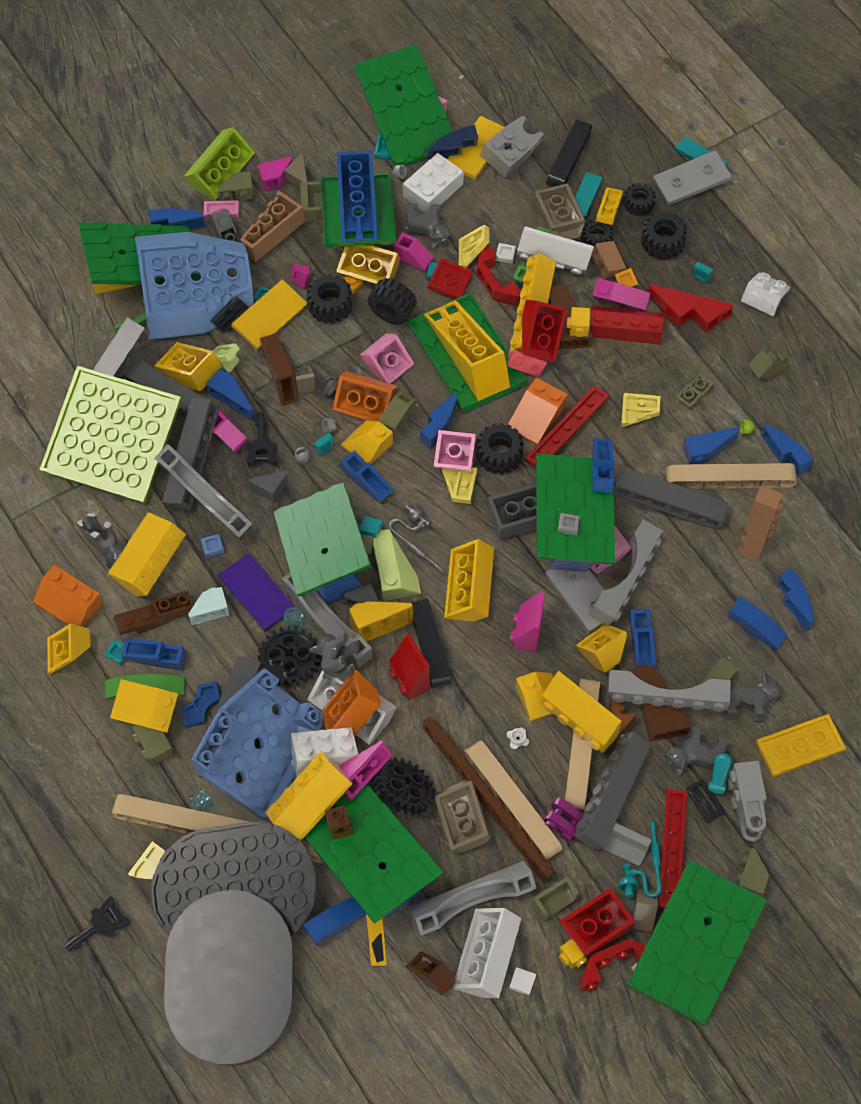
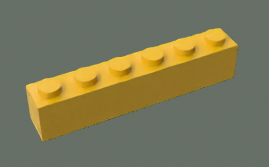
M540 252L529 257L526 263L527 269L523 278L524 284L520 293L521 299L517 308V318L513 326L514 333L510 341V351L515 350L522 353V314L526 299L548 303L556 261Z

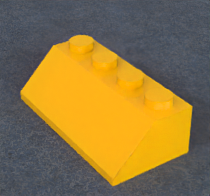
M147 513L107 574L135 597L147 596L186 534L172 522L152 513Z
M480 539L451 549L445 619L477 621L488 617L494 547Z
M558 671L542 695V707L547 712L554 713L563 725L570 726L578 737L586 739L594 750H599L603 753L618 737L621 720Z
M320 752L265 813L274 825L288 830L301 841L325 815V811L329 810L352 785V782L336 762Z

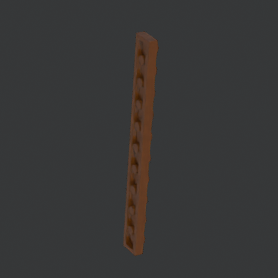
M431 716L426 718L422 729L462 780L466 779L473 782L480 803L541 881L546 884L553 875L551 864L543 860L539 849L528 841L525 831L517 827L513 816L510 813H506L501 801L491 794L488 784L480 780L476 769L473 766H469L464 754L461 751H457L454 747L453 740L442 732L439 722L434 721Z

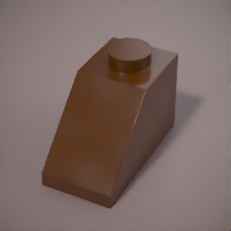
M422 951L407 965L430 989L441 995L449 990L456 981L443 962Z

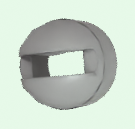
M394 166L392 170L393 176L397 179H404L407 175L406 166Z
M332 418L323 419L322 429L324 433H332L337 429V426H335L336 420Z
M305 447L297 448L295 460L298 463H306L310 458L309 451Z

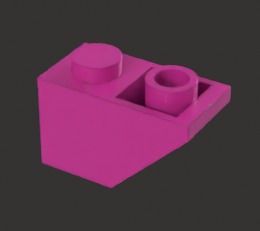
M291 156L258 165L259 177L264 191L282 187L285 182L284 170L292 163Z
M403 232L394 244V252L398 253L400 261L422 271H426L433 260V256L418 239Z
M219 410L213 431L236 452L248 438L226 414Z

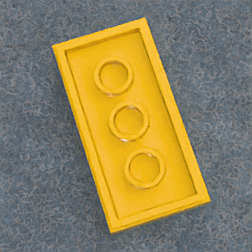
M480 116L474 124L478 134L477 146L462 148L461 155L450 156L447 159L464 171V175L474 180L488 163L480 156L484 144L504 128V126L483 116Z
M281 280L237 318L231 327L258 350L261 347L260 338L276 334L300 313L308 303L286 282Z
M829 714L755 741L772 778L846 750Z

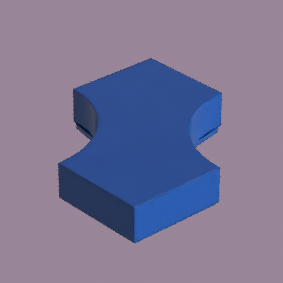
M218 682L198 685L195 699L190 704L181 707L185 728L205 724L208 710L220 701Z

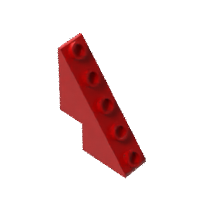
M650 284L648 288L649 298L677 327L692 319L706 333L732 315L734 306L728 302H721L708 297L705 298L692 293L677 291L676 289L660 287L656 284Z

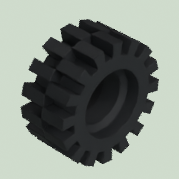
M635 183L632 184V187L628 186V189L625 190L623 201L624 207H626L625 210H630V214L634 212L635 216H638V213H641V216H644V213L648 215L650 211L652 212L655 205V190H652L651 186L647 187L646 183L643 186L641 183H638L637 186ZM643 197L646 201L637 202L633 198Z
M591 219L589 223H585L582 229L581 242L595 247L596 243L613 241L614 230L612 225L609 226V224L596 222V219L594 222ZM601 233L604 235V237L594 238L591 236V234Z

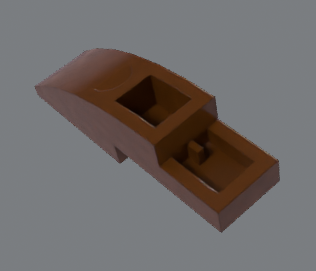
M187 590L152 600L151 605L114 615L113 620L120 635L137 631L139 634L181 617L191 611L194 603Z

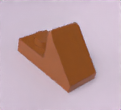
M610 700V712L621 720L619 737L635 722L637 713L624 714L623 703H616Z

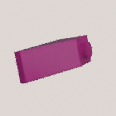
M597 278L593 297L646 311L650 293Z
M379 741L340 766L352 782V785L343 794L344 796L352 800L393 756L382 741Z

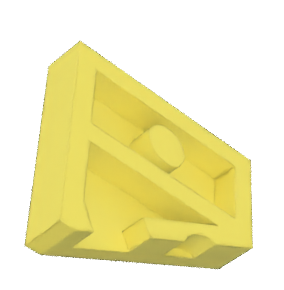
M483 225L459 239L460 266L467 268L489 243L488 226Z
M624 393L621 427L659 416L661 396Z
M442 468L452 502L471 504L478 472L477 468H472L471 471Z
M152 841L128 874L134 878L152 880L165 850Z

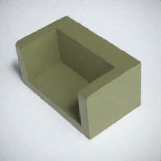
M300 182L301 206H303L306 221L323 220L321 182Z
M567 876L533 897L532 906L541 920L545 922L577 902L579 892Z

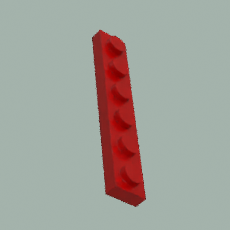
M594 385L525 457V462L536 469L537 453L556 455L609 399V395Z
M667 789L660 868L662 890L660 895H658V909L660 910L665 909L682 875L687 791Z

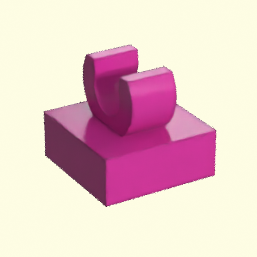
M296 263L292 266L290 281L302 288H306L309 284L311 267L306 264L300 266Z

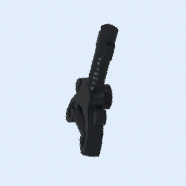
M263 412L257 414V418H255L256 426H258V439H254L253 443L247 445L249 452L247 464L248 467H251L256 462L269 461L270 464L277 466V457L274 452L277 449V445L275 442H271L270 439L265 438L267 417H265Z
M113 897L107 898L100 909L94 908L91 911L92 918L90 921L92 925L79 935H73L67 939L68 943L64 946L68 952L72 949L77 950L82 946L81 943L96 932L100 935L105 934L107 937H112L115 933L114 930L124 928L131 923L129 918L121 916L115 909ZM107 912L114 920L113 923L106 920L105 914Z

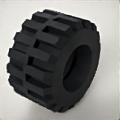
M662 211L659 214L654 213L652 217L649 216L647 221L644 222L641 244L644 251H648V255H653L656 259L659 257L661 260H665V258L672 259L673 256L677 257L685 247L687 237L686 223H683V219L681 217L678 218L677 214L672 215L671 212L664 213ZM658 234H667L671 237L664 238Z
M328 274L327 277L322 275L320 279L316 278L314 283L311 282L309 284L307 302L309 313H311L313 318L316 317L317 321L320 322L322 320L325 324L328 322L335 324V321L341 322L342 318L346 319L348 317V313H351L353 305L352 290L344 278L340 279V276L337 275L332 277V274ZM326 297L337 298L335 301L331 302L322 300Z
M383 278L376 283L367 302L371 311L376 316L388 323L401 325L408 320L417 304L415 294L406 285L394 279Z
M495 423L492 424V427H485V431L482 430L477 438L476 455L477 461H480L479 465L481 467L485 466L487 472L490 470L492 474L500 472V475L506 471L507 473L512 472V468L514 470L518 468V464L521 463L523 458L524 442L521 433H518L516 428L512 429L509 424L504 426V423H500V425ZM503 445L509 450L498 453L493 451L491 447Z

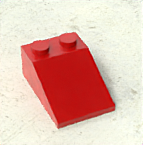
M526 299L522 314V355L552 362L556 361L568 308Z
M408 634L391 657L388 673L392 680L396 679L398 682V689L401 695H406L408 700H411L430 690L428 662L410 634Z
M611 888L561 919L559 923L583 956H586L630 932L635 924V920Z

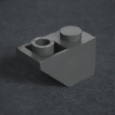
M223 208L208 214L217 238L241 243L229 210Z

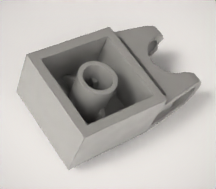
M521 116L492 137L484 144L480 154L504 178L526 161L544 138L545 134L543 132L528 134L524 131L523 126L527 121L525 116Z
M759 761L734 763L732 771L729 772V778H727V788L729 791H732L733 796L731 797V807L736 811L742 837L748 842H756L760 839L762 831L766 826L764 805L767 800ZM746 829L757 833V836L749 837L746 834Z

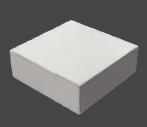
M499 243L495 261L513 264L516 246Z
M516 967L509 989L529 996L536 974Z

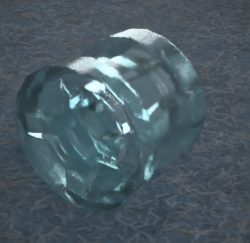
M291 607L285 611L284 620L286 628L290 626V629L293 631L298 626V630H300L304 625L302 611L297 607Z
M203 788L198 790L196 795L188 797L195 810L203 812L205 807L213 805L212 800Z

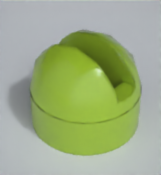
M742 419L740 433L751 434L755 429L754 423L750 420Z

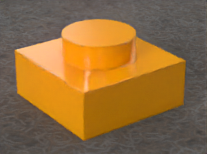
M632 268L614 275L619 284L629 287L638 285Z
M346 275L343 277L346 283H349L352 295L363 285V280Z

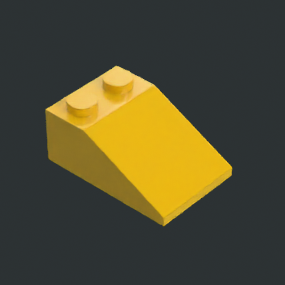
M176 342L154 367L161 370L168 377L176 379L181 385L200 392L214 374L222 368V365L214 351Z
M367 601L365 603H357L349 609L350 626L353 631L360 634L368 642L412 624L413 606L411 603Z
M121 679L110 718L169 733L179 694Z

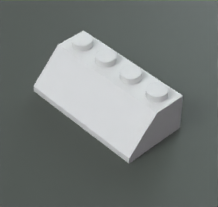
M524 227L516 254L520 255V258L528 260L529 257L540 252L556 261V269L564 270L566 268L571 270L570 272L573 274L581 275L587 269L594 246Z
M322 670L307 700L322 710L348 676L324 679L322 677L324 674ZM379 695L381 704L378 710L371 715L368 722L362 726L357 734L359 738L369 745L387 726L397 708L381 695Z
M506 908L475 909L455 976L456 981L453 983V989L482 998H499L521 922L519 916Z

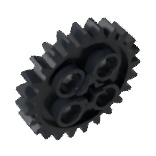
M287 626L286 631L280 627L279 633L272 630L273 636L266 635L267 642L261 641L263 648H258L260 655H257V658L261 662V667L277 677L281 682V687L288 683L291 688L293 682L300 686V680L307 683L306 677L313 678L312 671L318 672L317 666L321 665L319 658H322V656L310 652V648L317 646V639H312V633L305 635V629L298 632V626L293 631L290 629V626ZM293 642V645L286 646L285 643ZM301 654H307V655H308V656L305 657V658H300V657H299ZM274 655L280 656L278 659L271 658ZM288 667L294 668V670L290 672L286 671L285 669Z
M396 757L393 760L389 759L373 776L374 780L372 783L376 785L374 790L380 791L377 796L384 797L383 803L389 802V808L395 806L398 813L400 810H403L405 815L409 811L412 816L416 812L421 815L423 811L426 812L430 808L436 797L434 794L436 789L432 788L434 782L428 781L430 776L423 774L425 772L424 769L418 770V764L412 766L410 760L408 763H405L404 758H401L400 761Z

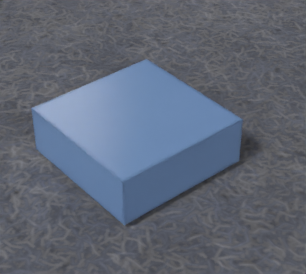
M219 534L201 538L206 558L225 553Z

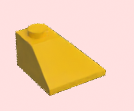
M366 420L341 443V446L350 454L355 450L366 463L372 464L393 444V432L379 421Z
M70 623L47 637L49 674L71 663L90 648V629Z
M604 624L579 642L576 647L595 669L606 673L621 661L627 633L624 630Z
M532 672L516 678L515 688L530 722L554 714L547 712L541 704L542 695L554 678L552 673Z

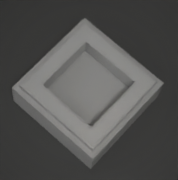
M561 513L557 532L577 536L580 516Z

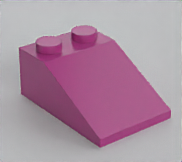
M539 592L520 605L519 613L515 612L513 624L517 625L516 630L511 631L510 641L514 642L513 649L529 652L537 651L545 592Z

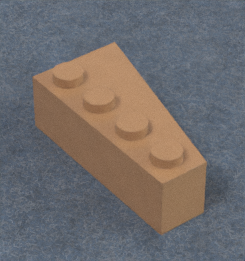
M279 190L275 194V199L268 203L265 212L258 216L257 222L252 224L240 239L241 243L245 245L248 257L254 262H257L306 221L303 206Z
M761 485L736 553L756 561L759 560L767 539L771 540L784 505V502L781 501L783 493Z

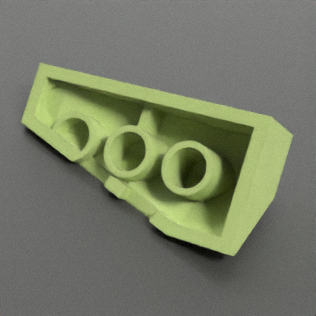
M390 529L381 530L377 537L373 539V548L383 601L421 595L418 576Z

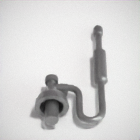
M410 504L406 505L405 510L409 513L407 518L411 522H418L416 527L409 526L400 518H394L389 523L390 531L405 542L406 546L421 559H426L435 569L445 573L442 566L429 558L424 550L411 540L408 541L393 529L392 525L395 522L401 523L410 531L431 526L432 521L424 518V510L420 505L415 507Z

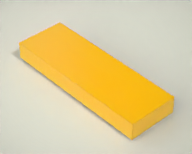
M606 187L596 216V222L613 225L623 196L622 190Z

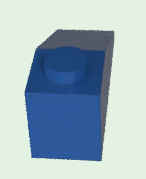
M219 369L206 384L208 394L252 421L254 419L253 409L234 376L230 372Z
M739 427L685 437L683 449L688 464H704L737 440L740 431Z

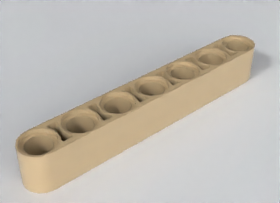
M790 463L671 465L666 468L667 481L678 486H685L687 489L760 488L761 485L767 488H791L797 485L795 465Z
M580 679L579 687L598 702L600 681ZM573 732L565 800L576 809L584 811L592 747L586 739L578 737Z
M479 740L465 749L463 753L467 761L476 769L483 782L488 784L492 794L501 801L504 810L513 816L517 827L525 831L528 841L539 849L543 860L547 861L563 850L558 839L549 827L545 825V822L484 742Z

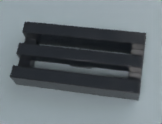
M235 295L213 317L211 322L225 333L232 323L249 307Z
M703 779L685 789L707 824L725 814V810L714 794L708 789V785ZM699 786L702 787V789L704 790V792L706 793V795L713 803L718 812L715 813L706 797L698 788ZM693 789H694V791L696 792V794L698 795V797L700 798V800L702 801V803L704 804V806L707 808V810L709 811V813L711 814V816H709V814L707 813V811L705 810V808L703 807V805L701 804V802L699 801V799L697 798V796H696L695 793L693 792Z

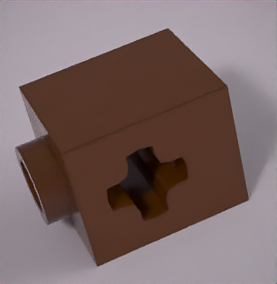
M345 805L325 811L333 840L353 835Z

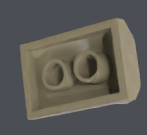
M568 183L535 191L537 208L542 211L551 232L570 240L579 239L585 219Z
M465 779L444 788L441 794L436 795L435 800L450 849L453 853L466 852L489 841L491 830L487 826L472 781Z

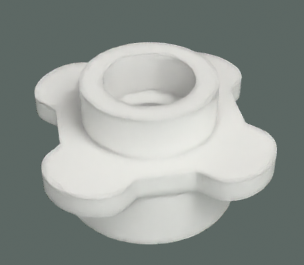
M516 728L507 732V738L511 742L510 747L512 749L529 744L524 728Z

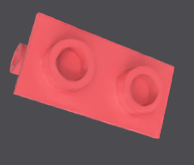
M514 350L509 351L508 358L510 359L506 366L540 378L547 361L522 355L521 352Z

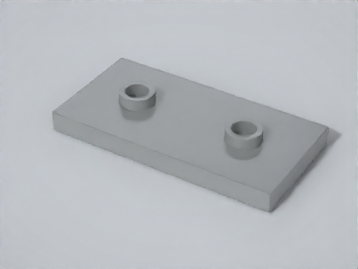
M715 150L653 176V180L667 205L670 206L731 180V175Z
M550 569L545 572V576L588 634L604 625L603 622L589 615L597 598L602 591H605L590 570L585 572Z

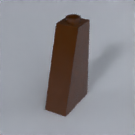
M556 284L551 286L548 303L568 308L558 350L591 347L593 336L590 329L588 337L570 336V328H567V317H571L572 307L578 306L567 285Z
M278 334L260 338L262 352L281 406L299 401L294 373Z
M642 665L633 670V674L645 683L658 688L668 689L654 666L647 667V665ZM650 703L639 704L649 742L688 735L690 723L680 708H675L672 705L654 706Z

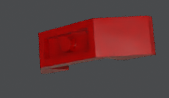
M487 244L482 250L477 263V276L494 301L518 307L521 299V289L517 288L513 282L501 287L500 282L494 279L491 268L495 267L497 256L494 249H490Z
M628 939L592 954L579 986L580 991L587 990V992H591L599 987L598 985L601 983L602 978L598 972V966L599 968H604L610 965V961L614 959L623 960L629 957V953H632L635 962L638 963L646 945Z

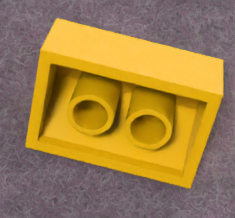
M345 246L336 272L376 284L383 278L393 279L401 259L398 253L375 246Z

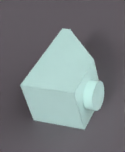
M213 587L202 592L189 612L191 626L229 616L222 587Z

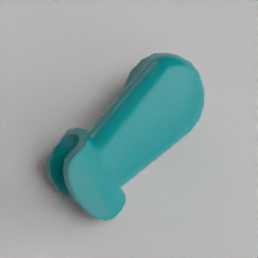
M726 753L718 754L714 760L712 780L709 783L708 789L715 794H723L727 786L725 783L733 765L731 756Z

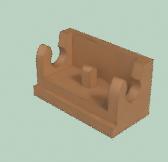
M614 241L596 243L591 255L602 279L608 281L615 280L614 275L625 271L626 266Z

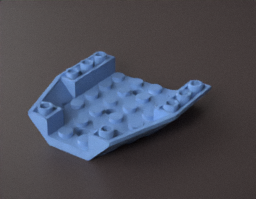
M192 232L135 237L146 312L147 331L150 333L148 336L149 340L201 335L216 329L217 327L211 320L235 295L249 308L254 304L249 260L244 243ZM235 270L237 275L229 277L227 271ZM197 273L201 276V279L194 281L191 279V275ZM157 277H162L165 282L162 285H158L154 280Z
M264 668L219 708L191 761L198 775L258 818L271 822L265 812L297 778L291 753V733L321 730L324 713L311 703L300 704L277 686L279 679ZM274 704L278 707L277 715L272 711ZM256 738L260 741L259 749L254 746ZM238 772L242 775L241 783H238L235 778Z

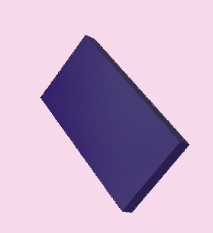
M247 554L218 574L219 579L264 632L296 610L295 606L250 554Z

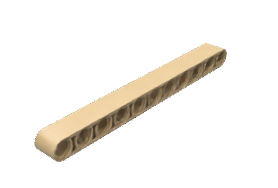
M123 794L117 795L111 813L114 818L184 834L205 828L249 822ZM303 838L301 842L309 851L313 862L324 863Z

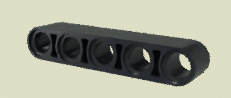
M575 120L548 175L546 185L555 187L567 184L590 137L592 124Z
M425 598L409 602L413 606V624L420 649L429 664V677L432 689L452 684L429 599Z

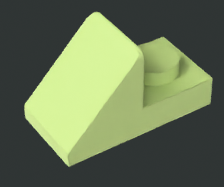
M236 344L220 345L213 350L222 365L221 369L227 372H231L239 362L236 353L240 348Z

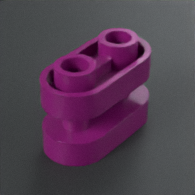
M555 797L551 803V807L555 811H547L543 821L549 829L561 834L560 837L567 842L576 841L577 838L574 836L577 830L576 827L584 814L566 800Z

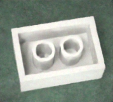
M437 153L403 183V197L409 202L417 203V207L424 213H429L432 204L441 205L463 185L464 171Z
M352 727L291 733V753L296 777L303 772L312 759L320 752L336 762L339 767L358 755Z

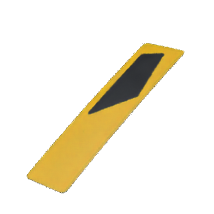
M366 915L371 966H386L383 919L374 924Z

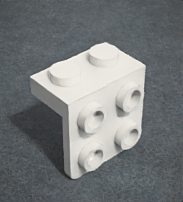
M758 273L748 282L741 301L774 316L781 299L789 292L790 287L784 281L771 278L767 273Z

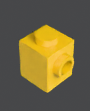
M572 307L571 317H567V328H570V336L588 337L590 308Z
M572 939L563 944L559 950L561 962L565 966L568 965L571 970L576 966L578 968L584 966L588 962L587 958L592 955L590 953L583 956Z

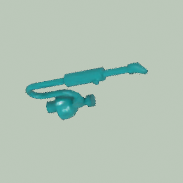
M651 820L649 825L652 834L651 853L653 867L656 871L657 892L650 893L648 891L647 877L643 871L631 869L630 864H623L622 868L625 876L620 879L618 888L621 891H625L626 898H633V891L639 888L638 881L635 878L637 874L642 876L644 893L648 897L654 898L661 893L659 869L661 867L659 843L656 842V824L653 820Z

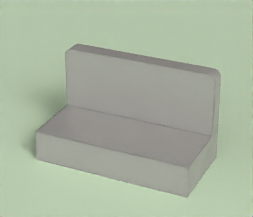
M615 823L603 850L640 867L652 840Z

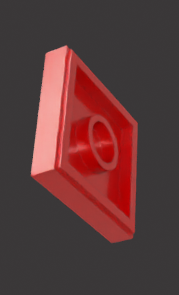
M440 258L427 288L455 300L463 296L473 271Z

